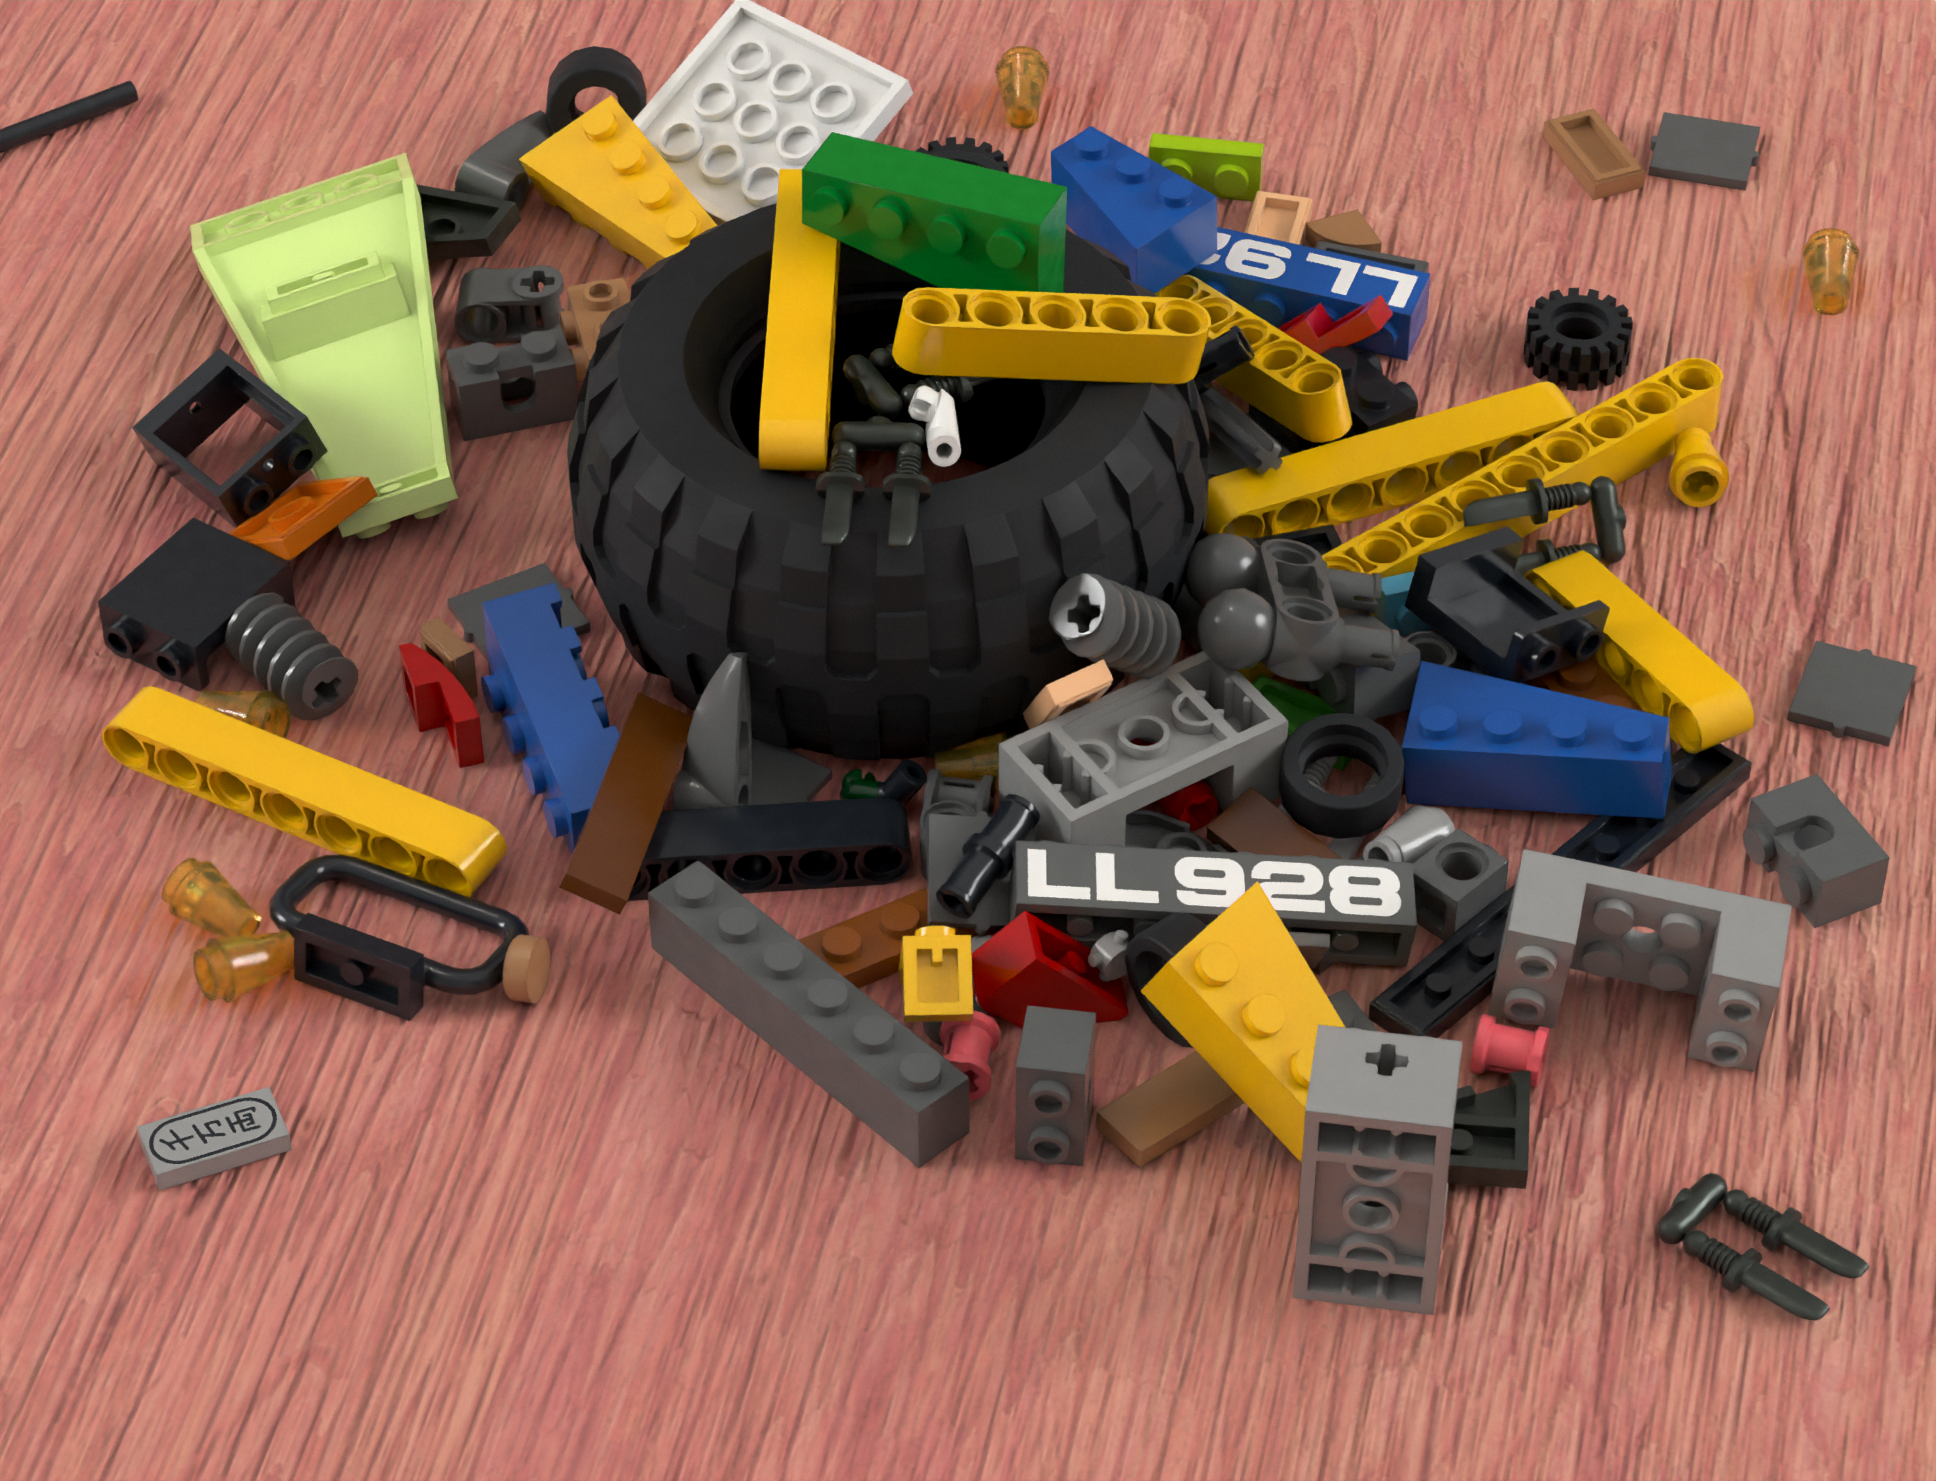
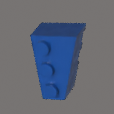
M1092 126L1051 151L1052 183L1067 187L1066 223L1078 237L1101 245L1129 266L1132 282L1155 294L1217 253L1216 195Z

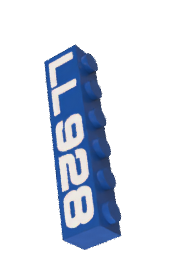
M1217 227V253L1184 274L1198 278L1276 328L1319 303L1323 305L1334 322L1375 297L1382 295L1393 315L1380 331L1351 344V346L1357 350H1370L1375 354L1408 361L1427 320L1430 273Z

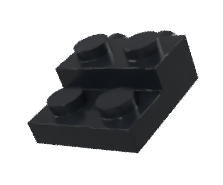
M1351 345L1333 347L1319 354L1337 365L1342 373L1352 418L1350 430L1342 437L1323 443L1308 441L1249 403V415L1292 454L1415 419L1418 411V400L1409 384L1403 381L1393 384L1383 375L1381 363L1372 351L1364 350L1358 352Z

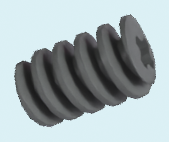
M1082 573L1070 578L1058 589L1051 603L1049 622L1055 633L1061 636L1069 651L1079 657L1088 658L1095 663L1104 659L1107 667L1115 668L1123 673H1129L1136 678L1151 679L1162 674L1173 663L1180 648L1181 629L1178 617L1169 604L1154 596L1136 591L1129 586L1108 580L1101 575Z
M274 592L256 595L238 607L228 622L225 642L229 654L236 662L242 664L245 670L255 677L264 689L270 691L273 697L283 704L292 716L301 720H318L331 715L342 707L353 694L358 683V669L350 659L345 658L339 648L330 644L323 633L316 631L308 619L302 618L294 606L284 603L283 596Z

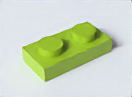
M1152 133L1149 144V159L1178 173L1183 178L1216 195L1217 198L1254 202L1257 191L1262 190L1263 143Z

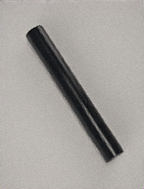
M129 80L0 129V153L138 101L136 88Z

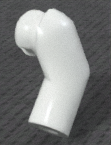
M926 385L920 386L912 397L908 412L913 419L926 422L925 435L931 461L938 466H951L959 459L961 454L954 399L943 389L936 392Z

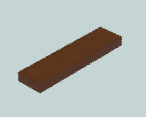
M639 692L637 693L559 888L617 914L622 912L628 901L687 746L692 716Z

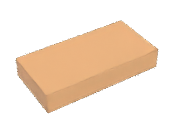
M1257 191L1244 233L1303 245L1306 222H1310L1312 216L1313 199Z
M1104 659L1047 684L1023 713L1029 729L1035 728L1085 704L1099 700L1114 680Z

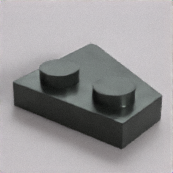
M1519 1070L1509 1073L1508 1085L1479 1094L1475 1093L1471 1085L1458 1088L1447 1183L1526 1189L1529 1159L1531 1071Z

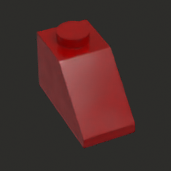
M1026 910L971 953L972 974L975 983L974 995L977 1002L989 1015L996 1018L1002 1017L1021 1029L1024 1026L1027 1006L1096 1013V1023L1119 1021L1129 1013L1121 978L1110 980L1109 982L1102 981L1098 977L1100 970L1097 967H1091L1088 963L1090 948Z

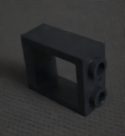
M220 348L132 427L152 460L235 528L269 507L273 500L279 497L299 477L308 472L328 452L305 414ZM196 402L194 408L190 410L191 405ZM245 404L277 429L279 433L227 481L219 486L189 462L186 457Z

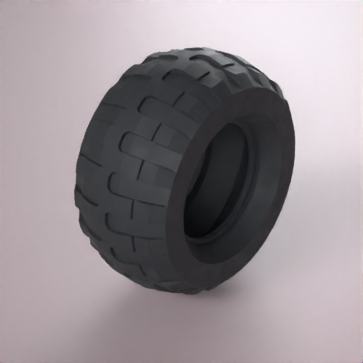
M777 203L759 208L710 228L692 238L690 244L680 252L656 262L632 284L630 302L612 311L602 325L596 342V350L589 363L577 401V411L569 434L567 457L575 542L588 573L612 621L622 634L624 644L632 657L646 672L669 678L673 696L693 711L696 710L708 683L730 653L748 652L747 667L750 680L751 732L753 739L787 749L801 748L817 753L831 754L836 758L851 760L907 759L917 757L928 759L974 752L975 748L1008 740L1030 730L1023 713L1047 684L1095 663L1088 658L1079 657L1069 651L1061 636L1055 633L1049 622L1051 603L1058 589L1070 578L1082 573L1098 574L1108 580L1116 581L1136 591L1154 596L1169 604L1173 609L1185 582L1189 555L1194 544L1201 540L1207 519L1209 427L1194 379L1181 384H1156L1152 382L1129 383L996 378L973 386L974 394L968 401L961 403L952 396L955 403L961 445L959 458L988 466L990 469L966 477L932 484L930 498L919 503L916 535L908 546L901 548L888 547L892 501L887 500L882 494V488L866 487L864 496L859 500L853 501L850 530L845 541L835 546H822L826 500L821 498L816 492L817 480L788 472L790 470H760L759 421ZM1066 229L1063 293L1157 297L1154 292L1131 281L1129 266L1115 254L1099 244L1078 237ZM841 242L827 458L832 456L831 452L834 442L831 435L837 424L844 421L867 422L870 418L879 416L869 404L862 405L857 399L854 387L845 377L843 371L846 359L852 355L860 354L869 360L871 352L875 349L885 348L886 345L894 343L902 302L906 294L916 288H939ZM902 367L898 369L891 368L886 373H880L899 396L902 389L908 384H917L920 380L935 376L912 373ZM904 406L900 415L890 419L891 422L917 424L923 428L925 433L926 422L913 419L908 412L909 409ZM926 440L921 448L922 452H928ZM1108 667L1114 680L1101 697L1124 679L1125 673Z

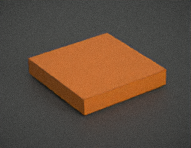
M363 476L298 482L273 500L269 507L250 517L228 534L282 559L291 560L378 494L370 479Z

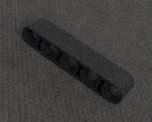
M881 797L661 811L628 901L648 900V892L698 860L740 894L894 883L904 878L911 871L913 864L908 815L905 807L900 802Z

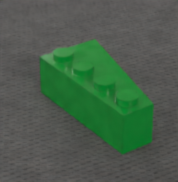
M831 132L802 169V223L939 288L1064 292L1066 186Z

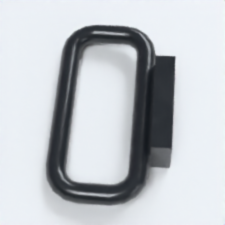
M342 854L324 855L310 859L301 865L275 891L269 903L271 920L281 932L294 938L295 980L408 1021L424 1005L425 986L455 995H476L496 987L503 981L504 960L511 941L520 934L529 935V929L522 920L505 909L363 859ZM341 880L502 937L504 941L480 966L461 969L429 959L417 951L319 916L301 913L296 910V907L321 883Z

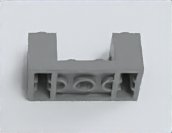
M1202 651L1169 666L1160 675L1151 679H1140L1101 697L1099 700L1085 704L999 743V807L1002 800L1008 794H1016L1030 801L1040 814V820L1035 825V842L1049 840L1057 843L1117 844L1125 847L1127 814L1202 779L1212 788L1214 797L1218 801V806L1223 811L1250 787L1254 788L1269 801L1281 797L1279 791L1280 763L1288 737V720L1238 670H1230L1215 664ZM1138 738L1145 742L1157 743L1150 746H1139L1130 741Z
M1523 849L1503 933L1488 1015L1511 1019L1520 1024H1534L1554 1029L1569 969L1588 972L1599 977L1617 978L1654 986L1664 991H1677L1696 995L1687 1057L1711 1062L1721 1067H1734L1754 1072L1780 990L1792 905ZM1632 927H1647L1655 930L1656 932L1644 933L1637 931Z
M1318 1025L1305 1109L1293 1298L1434 1315L1463 1041Z

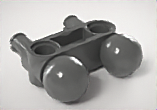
M1228 532L1210 534L1194 544L1189 555L1184 583L1189 594L1204 607L1197 622V639L1202 650L1215 664L1230 670L1249 669L1263 662L1265 667L1274 674L1296 681L1319 680L1324 674L1330 673L1332 668H1336L1339 663L1383 668L1386 671L1394 670L1396 659L1391 657V655L1398 656L1400 646L1399 631L1344 624V620L1342 617H1339L1337 609L1339 607L1374 614L1377 610L1378 602L1373 600V598L1380 599L1382 579L1380 573L1369 574L1327 568V563L1323 561L1322 556L1317 550L1304 543L1289 539L1266 540L1261 546L1254 548L1246 539Z

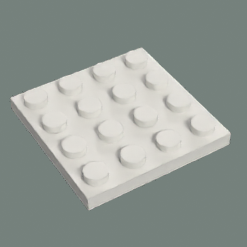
M735 0L633 122L718 226L759 208L776 204L779 170L803 169L831 132L874 141L913 95V91L907 79L750 0Z

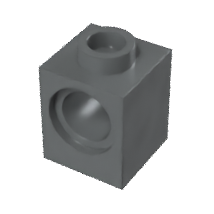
M1459 828L1412 864L1417 924L1444 942L1506 892L1509 860L1499 855L1491 846L1482 844Z

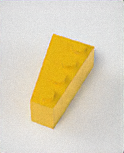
M612 95L519 158L543 200L554 207L558 205L570 213L574 221L588 230L592 228L607 238L611 246L624 255L629 253L641 261L647 270L656 262L683 250L690 244L692 238L717 226Z

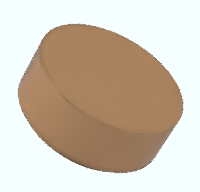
M520 934L511 941L503 966V987L510 1000L535 1004L542 998L547 987L551 964L550 947L546 938Z

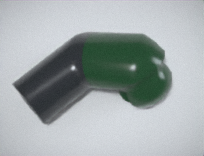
M908 759L903 760L884 782L876 781L875 776L871 772H868L862 778V770L854 769L845 774L841 781L840 800L881 797L898 801L905 807L926 783L927 774L918 763Z

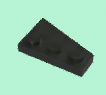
M417 184L421 197L428 260L493 256L521 221L515 202Z

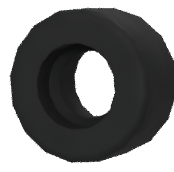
M597 46L575 50L560 60L549 77L546 115L551 131L554 134L584 114L576 107L575 96L581 90L590 87H602L615 93L619 105L633 121L646 106L647 90L642 73L632 60L612 48Z

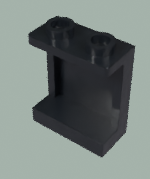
M192 518L98 601L105 645L121 658H129L160 673L167 680L179 682L200 692L210 683L207 659L225 642L228 622L238 607L256 595L274 592L283 596L284 603L296 608L290 562L198 519Z
M1507 526L1419 555L1404 607L1495 678L1522 683L1536 677H1541L1550 672L1595 657L1596 652L1603 643V629L1610 608L1602 601L1597 600L1571 610H1566L1519 574L1515 568L1524 539Z

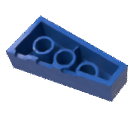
M554 582L482 602L489 675L481 677V686L489 711L491 713L500 711L502 715V730L509 751L512 754L521 752L524 758L522 760V767L531 794L533 796L542 794L545 800L543 802L544 814L552 836L554 838L563 836L571 853H573L616 745L619 731L616 725L609 726V718L603 700L604 696L596 678L587 679L585 667L580 656L582 645L574 626L562 628L560 611L562 598Z
M1421 661L1402 745L1407 804L1664 819L1672 775L1669 717Z

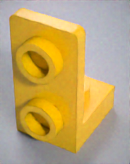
M927 926L915 930V936H903L899 962V983H903L904 1022L972 1021L971 935H955V929L951 927Z

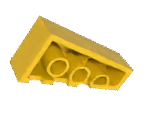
M1257 881L1170 959L1145 985L1141 992L1302 1163L1305 1109L1318 1025L1346 1027Z

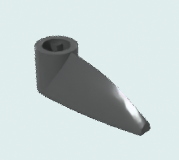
M539 110L521 119L471 154L464 161L458 172L454 191L512 201L516 203L520 213L526 202L529 185L532 181L519 158L552 136L553 132L551 131L547 115Z
M748 652L730 653L713 675L699 700L688 732L682 769L678 774L674 787L673 810L751 805L752 732L750 680L747 667Z

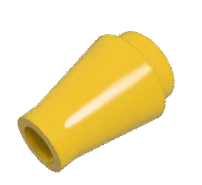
M1687 428L1681 431L1675 440L1676 450L1669 475V486L1673 494L1685 504L1692 507H1706L1719 500L1729 484V471L1712 445L1709 434L1701 428Z

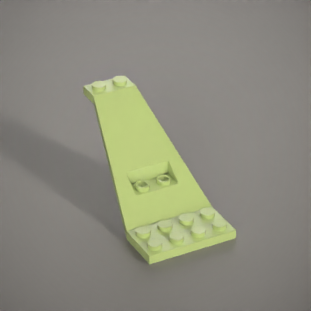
M406 153L190 225L192 251L199 270L260 380L308 417L328 451L311 468L316 480L357 476L368 477L378 494L338 525L342 538L356 534L357 538L360 539L376 536L391 527V521L411 514L416 519L431 517L446 510L449 506V501L458 499L452 469L421 197Z

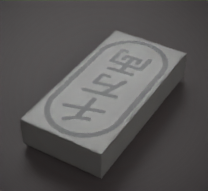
M270 1087L137 1127L141 1147L159 1191L292 1150L289 1132Z

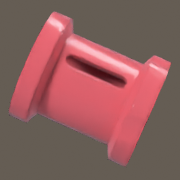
M974 1010L972 1021H942L939 1032L941 1042L944 1045L942 1056L969 1077V1101L982 1098L990 1091L992 1071L988 1063L990 1054L998 1047L1001 1034L999 1025L992 1017Z
M1482 1014L1474 1041L1470 1073L1482 1075L1486 1069L1505 1074L1519 1070L1531 1071L1530 1086L1538 1087L1546 1062L1550 1041V1028L1540 1026L1535 1032L1497 1024L1495 1023L1494 1016Z

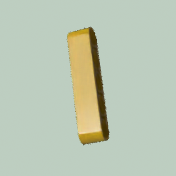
M1182 275L1155 293L1157 297L1189 299L1205 308L1211 317V326L1206 343L1229 331L1234 325L1238 326L1246 335L1254 351V359L1241 364L1214 381L1308 441L1320 443L1333 441L1342 437L1350 430L1352 418L1342 373L1337 365L1196 277Z
M931 287L916 288L908 292L903 298L892 356L895 362L903 369L921 375L1181 384L1192 380L1198 373L1211 326V317L1200 304L1189 299L1175 297Z
M1584 550L1577 551L1529 570L1524 575L1527 580L1566 610H1571L1597 600L1602 601L1610 608L1603 629V643L1593 658L1644 712L1669 717L1670 738L1685 751L1696 754L1746 733L1753 727V707L1743 687L1590 553Z

